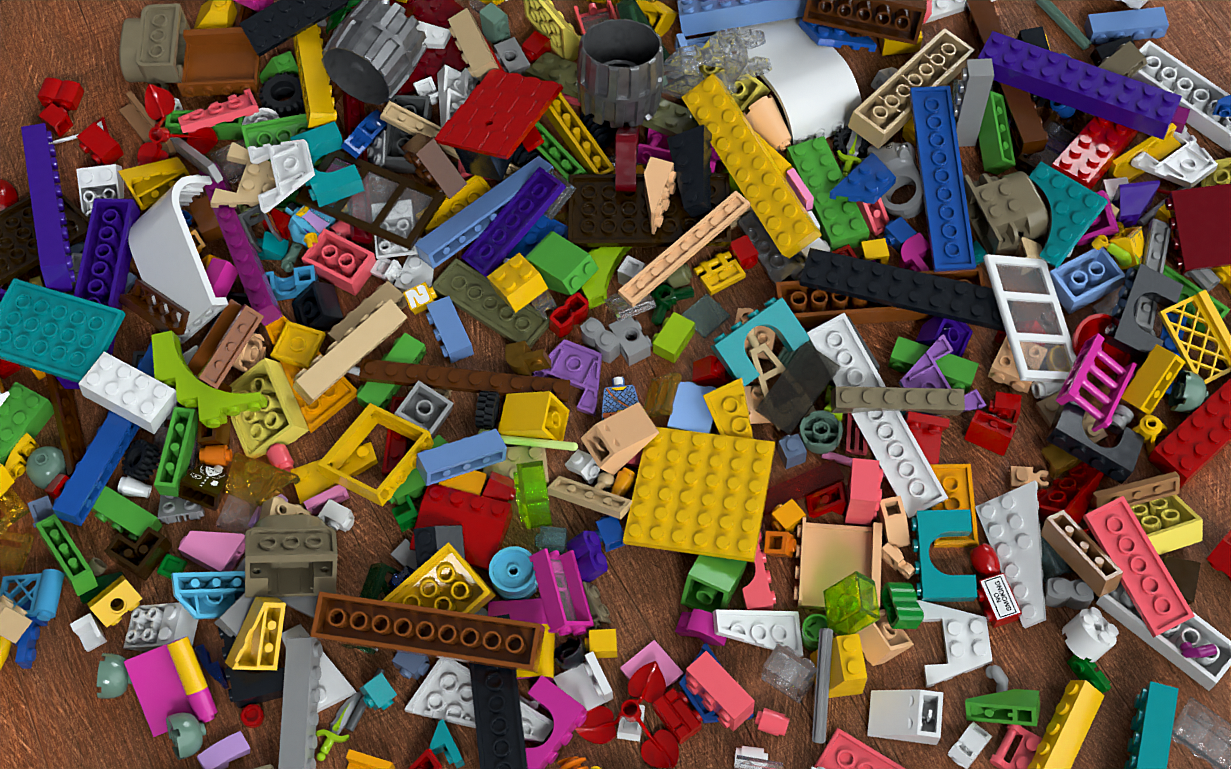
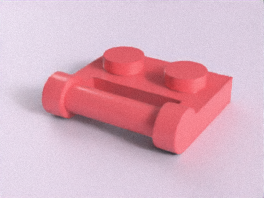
M1008 724L1006 727L1007 732L996 754L992 755L989 762L999 769H1027L1042 738L1022 728L1021 725ZM1017 735L1022 739L1010 763H1008L1004 758Z

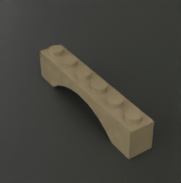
M835 386L831 391V413L914 411L934 415L958 416L965 411L964 389Z

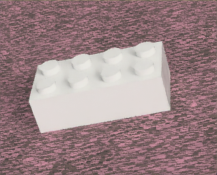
M103 352L79 382V387L84 397L153 434L156 433L178 404L175 389L106 352Z

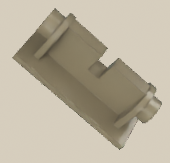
M585 581L582 582L594 623L593 629L601 627V622L610 624L611 621L608 617L610 613L607 607L601 603L598 588Z

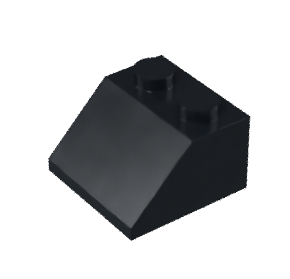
M313 281L291 303L297 324L325 332L331 330L334 325L343 319L333 284Z
M462 525L414 529L417 569L448 542L466 560Z

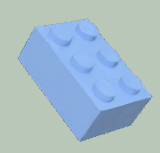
M1104 247L1100 250L1094 248L1050 271L1058 300L1069 314L1118 290L1125 279L1124 272Z

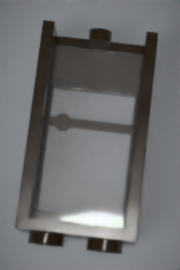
M1054 110L1042 126L1044 131H1047L1049 138L1045 150L1027 155L1026 153L1020 154L1017 158L1015 169L1030 176L1040 162L1051 167L1052 163L1079 135L1073 131L1074 122L1068 120L1065 126L1056 122L1058 112Z

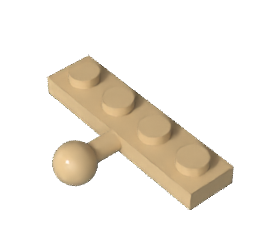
M606 471L599 474L597 478L598 483L594 487L558 476L547 488L548 494L618 519H622L626 515L632 504L630 499L603 491V489L610 488L614 484V476Z

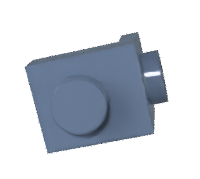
M50 495L27 503L35 522L33 523L34 528L36 523L55 514L52 510L53 502Z

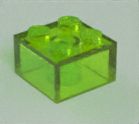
M857 571L823 591L827 626L841 636L855 634L880 619L875 581Z

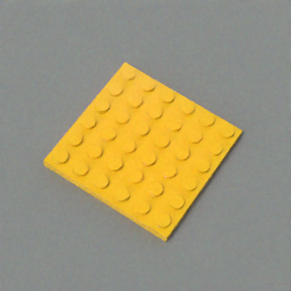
M656 427L659 434L643 448L632 496V504L623 536V544L755 562L775 442Z

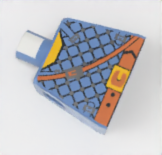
M623 377L613 378L612 387L604 388L602 420L639 402L634 386H625Z

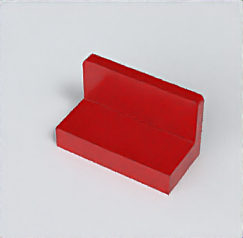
M977 409L964 439L1004 456L1017 426Z

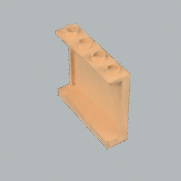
M803 517L802 525L798 524L797 538H801V545L796 547V558H800V566H795V579H799V586L794 587V600H798L797 608L860 613L879 610L882 523L873 522L872 527L807 523L806 517Z

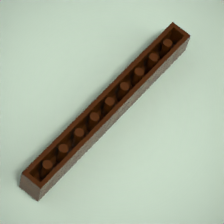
M990 0L965 1L964 14L981 53L992 31L1006 35V31L1002 29L1000 17L995 13L994 2ZM993 80L992 84L996 93L1004 96L1008 124L1020 154L1026 153L1027 155L1043 152L1049 140L1048 133L1042 127V119L1037 115L1036 104L1031 100L1030 93Z

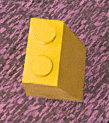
M550 391L506 394L501 420L498 424V432L501 435L563 441L570 410Z
M860 635L836 636L832 641L829 698L862 694L867 681V672ZM818 649L810 654L815 688Z

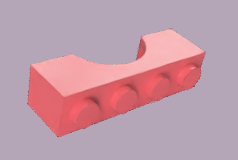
M760 532L755 562H749L755 576L746 587L742 588V600L745 610L773 611V604H776L775 592L770 591L769 588L771 575L769 570H765L764 563H767L764 550L760 549L759 543L762 542Z

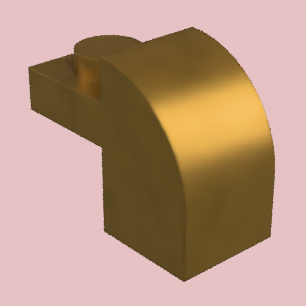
M525 340L506 345L505 358L516 375L532 376V372L551 368V360L544 349L532 352Z

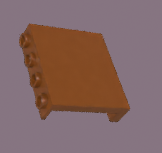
M242 27L183 30L186 48L182 83L177 84L182 97L244 94L243 90L250 88L252 93H258L261 56L259 57Z
M232 299L229 300V305L223 309L188 363V367L194 375L218 389L264 318L263 315L245 304L242 306Z

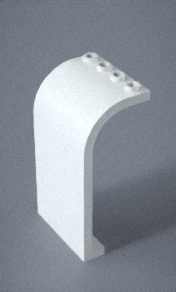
M803 16L743 26L728 31L729 48L732 51L738 49L778 98L792 137L790 141L791 146L822 136L826 139L839 132L840 128L844 130L845 126H848L853 111L862 104L856 80L846 61L833 47L817 45L802 30L799 22Z
M199 174L186 176L178 180L132 225L128 237L129 247L141 279L190 312L185 334L177 335L180 338L181 344H184L229 305L226 297H215L181 211L183 206H189V203L193 202L192 197L194 195H200V192H203L205 185L212 184L210 176H201ZM152 296L153 304L155 306L157 304L155 296ZM165 304V305H164L165 312H166V314H168V313H169V310H168L167 304ZM178 312L176 315L178 322H180L181 314Z

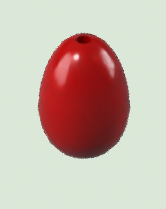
M984 543L970 551V561L980 575L984 578H989L1000 574L998 556L990 545Z

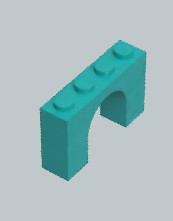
M335 121L290 137L291 141L304 139L308 143L313 167L320 157L342 149L341 145L343 144L342 136ZM355 164L328 173L314 169L315 175L305 183L306 186L310 185L311 189L308 190L312 201H317L319 207L365 191Z
M773 297L765 302V308L761 311L756 309L748 314L746 322L743 324L741 321L730 327L732 330L727 335L724 333L713 339L715 343L710 346L733 381L743 378L744 387L760 376L745 352L746 336L754 327L765 326L773 330L788 352L795 351L810 340V337L782 297L778 299Z
M970 510L917 511L914 517L911 518V529L915 531L916 539L912 541L913 552H917V561H914V573L918 574L919 583L915 585L917 596H920V600L925 602L974 601L977 598L976 575L944 574L933 566L929 557L930 544L936 539L970 535L972 532Z

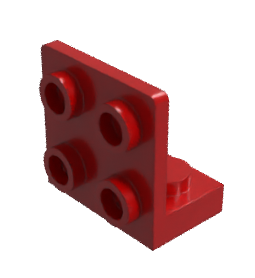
M912 411L906 412L903 418L928 463L938 464L942 432L949 428L950 419Z

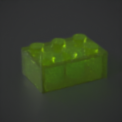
M543 460L516 464L517 472H513L521 522H525L526 529L552 526Z

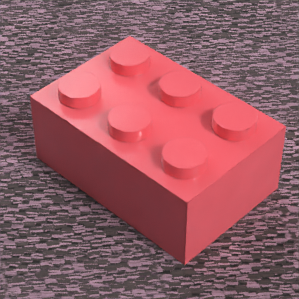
M324 228L317 237L318 243H313V246L301 258L304 266L314 265L319 278L356 296L372 275L370 271L376 263L375 254Z
M852 459L847 482L846 496L848 503L845 508V524L871 526L872 520L877 518V511H879V503H881L882 498L880 484L883 478V469H879L880 460Z
M707 651L686 668L687 689L693 695L698 694L703 699L702 704L710 712L713 710L719 716L717 719L724 728L727 729L729 727L732 731H735L753 714L755 700Z

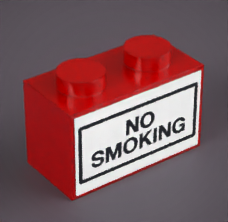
M1001 573L979 580L977 584V600L983 604V613L987 622H990L992 627L996 628L1018 621L1022 612L1005 574Z

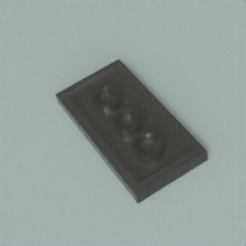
M805 342L755 411L782 431L791 435L841 367Z

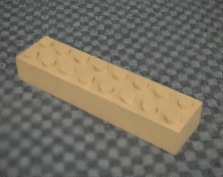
M944 28L853 111L848 127L879 149L911 119L910 88L948 85L961 72L962 68H965L967 59L972 58L975 49Z

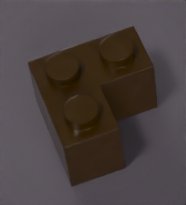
M148 526L135 544L117 534L104 552L112 561L146 581L171 549L172 545L164 535Z

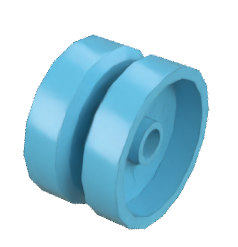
M519 546L500 550L493 556L489 564V576L494 591L501 599L506 601L529 599L538 588L535 577L536 572L533 569L534 565L529 560V556L532 554Z

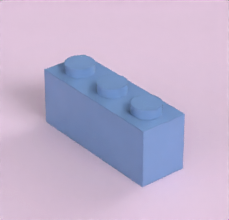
M450 296L427 304L428 313H425L429 325L433 324L435 327L433 333L436 340H441L443 344L440 348L444 358L448 357L452 364L474 355L472 344Z

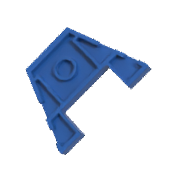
M803 18L800 19L799 26L817 45L836 48L848 45L853 50H859L860 47L868 48L869 52H875L877 44L869 36L851 37L846 30L802 21Z

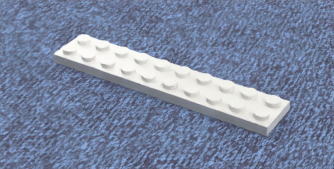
M845 313L807 332L835 386L886 387ZM900 411L851 413L876 460H880L879 465L883 469V473L896 496H901L909 519L914 517L917 511L928 510L948 499Z

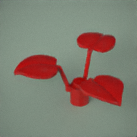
M148 84L145 92V110L151 119L158 120L161 117L162 119L149 131V138L152 142L144 143L139 148L137 154L138 166L169 159V154L161 150V143L167 142L169 138H188L186 143L202 155L206 154L218 143L217 134L211 127H203L188 134H170L169 130L166 127H161V125L166 120L165 115H169L174 111V97L166 89Z
M656 661L642 666L631 676L628 682V693L631 697L639 699L624 701L621 705V712L618 713L616 720H614V715L609 708L597 706L587 711L585 722L580 727L577 726L575 728L576 732L583 739L594 744H606L616 737L614 725H617L622 717H624L628 722L637 721L649 738L641 747V756L645 763L654 768H674L679 760L678 743L672 733L660 729L652 736L640 718L642 712L639 704L643 700L653 703L663 696L666 691V682Z

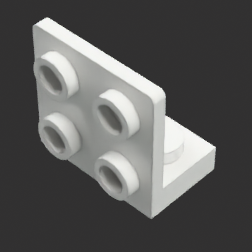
M593 651L585 655V663L554 677L557 687L583 705L587 711L613 699V691Z

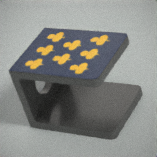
M260 204L238 215L251 245L259 253L262 252V249L251 226L265 219L272 234L280 242L283 241L270 212L264 214L260 209ZM260 213L257 217L250 218L251 215Z

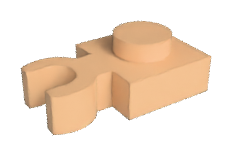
M1011 466L1010 489L1019 488L1032 481H1037L1039 488H1047L1049 482L1041 481L1040 477H1047L1048 471L1040 470L1037 473H1033V467Z
M889 543L882 547L881 558L895 571L898 569L902 576L908 580L914 574L915 568L904 560L901 550L896 546L892 547Z

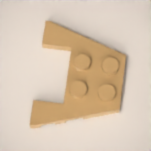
M232 142L227 155V161L244 164L246 167L237 192L215 188L211 199V207L219 208V205L237 207V205L249 204V207H254L258 205V195L276 188L271 162L266 160L259 164H252L248 150Z

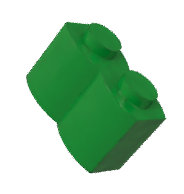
M886 582L880 591L882 604L886 609L889 625L892 629H917L924 619V612L917 602V592L914 590L911 583Z

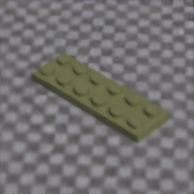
M457 258L431 285L435 289L436 294L442 298L450 296L453 305L512 343L525 340L531 349L549 327V317L529 304L515 313L495 292L488 278Z

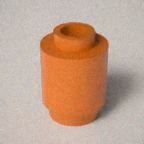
M206 445L205 448H200L199 452L201 465L208 467L216 465L228 466L233 457L232 449H229L227 445Z

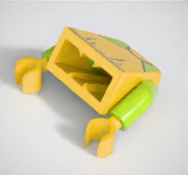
M1117 222L1120 233L1114 234L1109 240L1110 243H1108L1105 235H1099L1092 242V246L1096 250H1100L1104 246L1107 249L1106 251L1114 256L1115 262L1120 269L1128 270L1130 267L1142 264L1145 249L1142 226L1124 229V225L1121 222Z

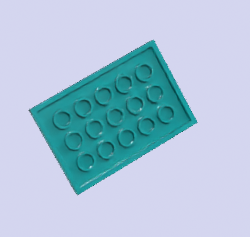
M14 278L0 302V359L79 383L103 352H107L126 314L123 310Z

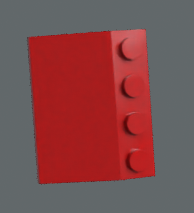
M432 484L426 489L414 529L462 525L466 562L470 566L489 571V564L493 556L501 550L513 517L512 504ZM414 532L409 547L413 551H415Z

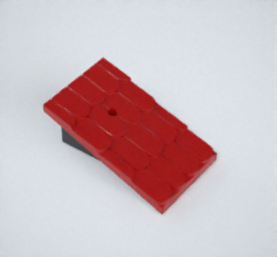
M492 69L487 73L482 82L475 87L464 104L459 106L452 118L447 120L434 139L438 144L454 147L466 173L502 181L517 147L560 94L563 86L554 81H543L536 77H525L518 73H506L503 70Z

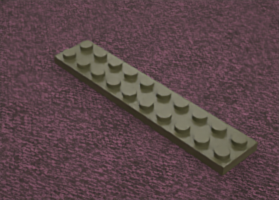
M546 51L525 71V77H536L543 81H554L562 84V93L578 99L576 63ZM663 98L660 99V105L657 108L656 114L650 120L644 119L643 124H641L669 137L699 126L688 108Z

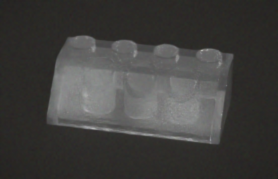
M1190 697L1174 719L1171 738L1176 743L1183 744L1189 748L1196 757L1206 760L1213 769H1231V724L1193 697Z

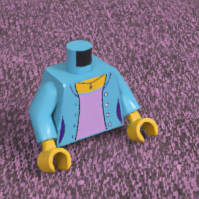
M293 202L285 209V212L292 216L288 228L293 241L303 244L307 249L311 248L313 243H318L317 237L324 228L330 231L329 227L336 220L306 206L299 208ZM347 205L342 209V212H349Z

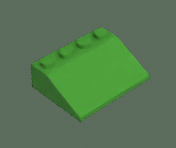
M306 113L241 125L247 150V147L255 146L258 148L263 147V144L280 145L281 142L291 141L290 137L314 129L308 128ZM327 154L315 162L314 169L319 167Z

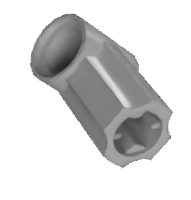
M1211 269L1187 271L1184 274L1187 277H1192L1203 290L1206 289L1208 292L1221 281Z

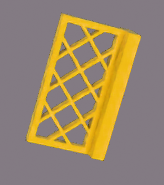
M1206 289L1158 312L1182 359L1186 361L1185 364L1189 371L1198 374L1200 367L1209 370L1208 377L1204 380L1205 384L1231 372V335ZM1192 302L1196 309L1194 315L1184 312L1186 304ZM1174 312L1179 314L1177 323L1170 322L1166 313ZM1183 316L1193 319L1191 328L1181 326ZM1197 321L1203 323L1206 327L1204 334L1195 331ZM1179 330L1189 333L1187 342L1179 339ZM1193 335L1203 338L1201 347L1191 344ZM1207 340L1214 342L1216 346L1215 352L1205 349ZM1189 348L1199 351L1197 361L1190 359L1188 355ZM1203 353L1213 357L1211 366L1201 363ZM1217 358L1223 360L1228 369L1222 371L1215 368Z

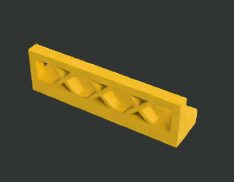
M1171 123L1164 140L1151 136L1113 160L1107 175L1111 179L1127 177L1128 182H1131L1145 173V171L1131 166L1132 159L1143 151L1159 162H1162L1182 147V144L1173 137L1177 126Z

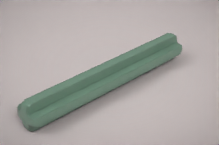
M1036 0V3L1082 50L1090 47L1091 41L1051 0Z

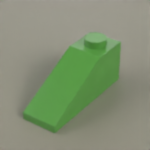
M1013 689L968 698L965 700L966 720L1037 726L1040 713L1039 691Z

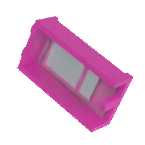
M543 549L529 556V560L533 562V569L536 572L535 577L550 628L548 632L559 633V636L573 633L574 636L585 634L587 632L586 629L594 626L574 550L560 555L559 550L549 553L548 549Z

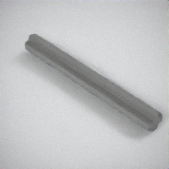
M820 628L812 731V741L815 743H825L833 641V630L830 628Z

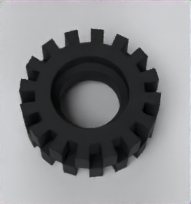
M845 126L844 130L840 128L839 132L835 133L833 142L835 156H837L838 150L847 155V149L843 143L849 141L852 129H849L848 126ZM863 137L861 146L858 149L859 154L856 156L858 158H865L869 147V142Z
M481 390L479 393L475 416L476 428L495 429L500 407V395L498 392Z
M143 439L135 440V443H131V448H127V454L124 453L123 457L125 460H122L124 465L122 470H124V474L144 481L149 479V475L152 476L154 474V469L157 470L158 466L156 464L160 463L158 457L161 456V453H159L160 449L158 446Z

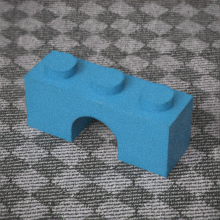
M314 265L294 268V275L287 278L277 277L274 271L265 272L277 301L297 298L313 281L319 282Z

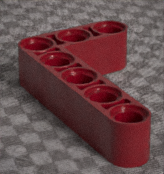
M624 123L623 128H618L616 132V191L636 192L637 147L640 137V125L630 127L628 123Z

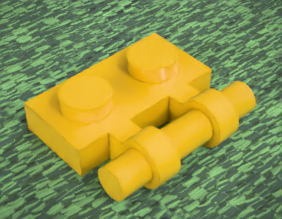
M729 251L720 252L715 255V258L707 262L704 260L699 263V266L693 268L696 276L704 273V275L700 276V281L710 296L746 278V273L736 259L730 262L727 261L732 258ZM717 265L720 266V267H718V268H716V269H714V270L711 269V268H713V267H715V266H717Z

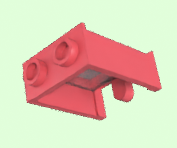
M606 0L607 8L597 10L595 3H590L588 5L589 12L580 15L578 6H574V17L581 36L585 35L587 29L594 24L604 22V20H618L611 0Z

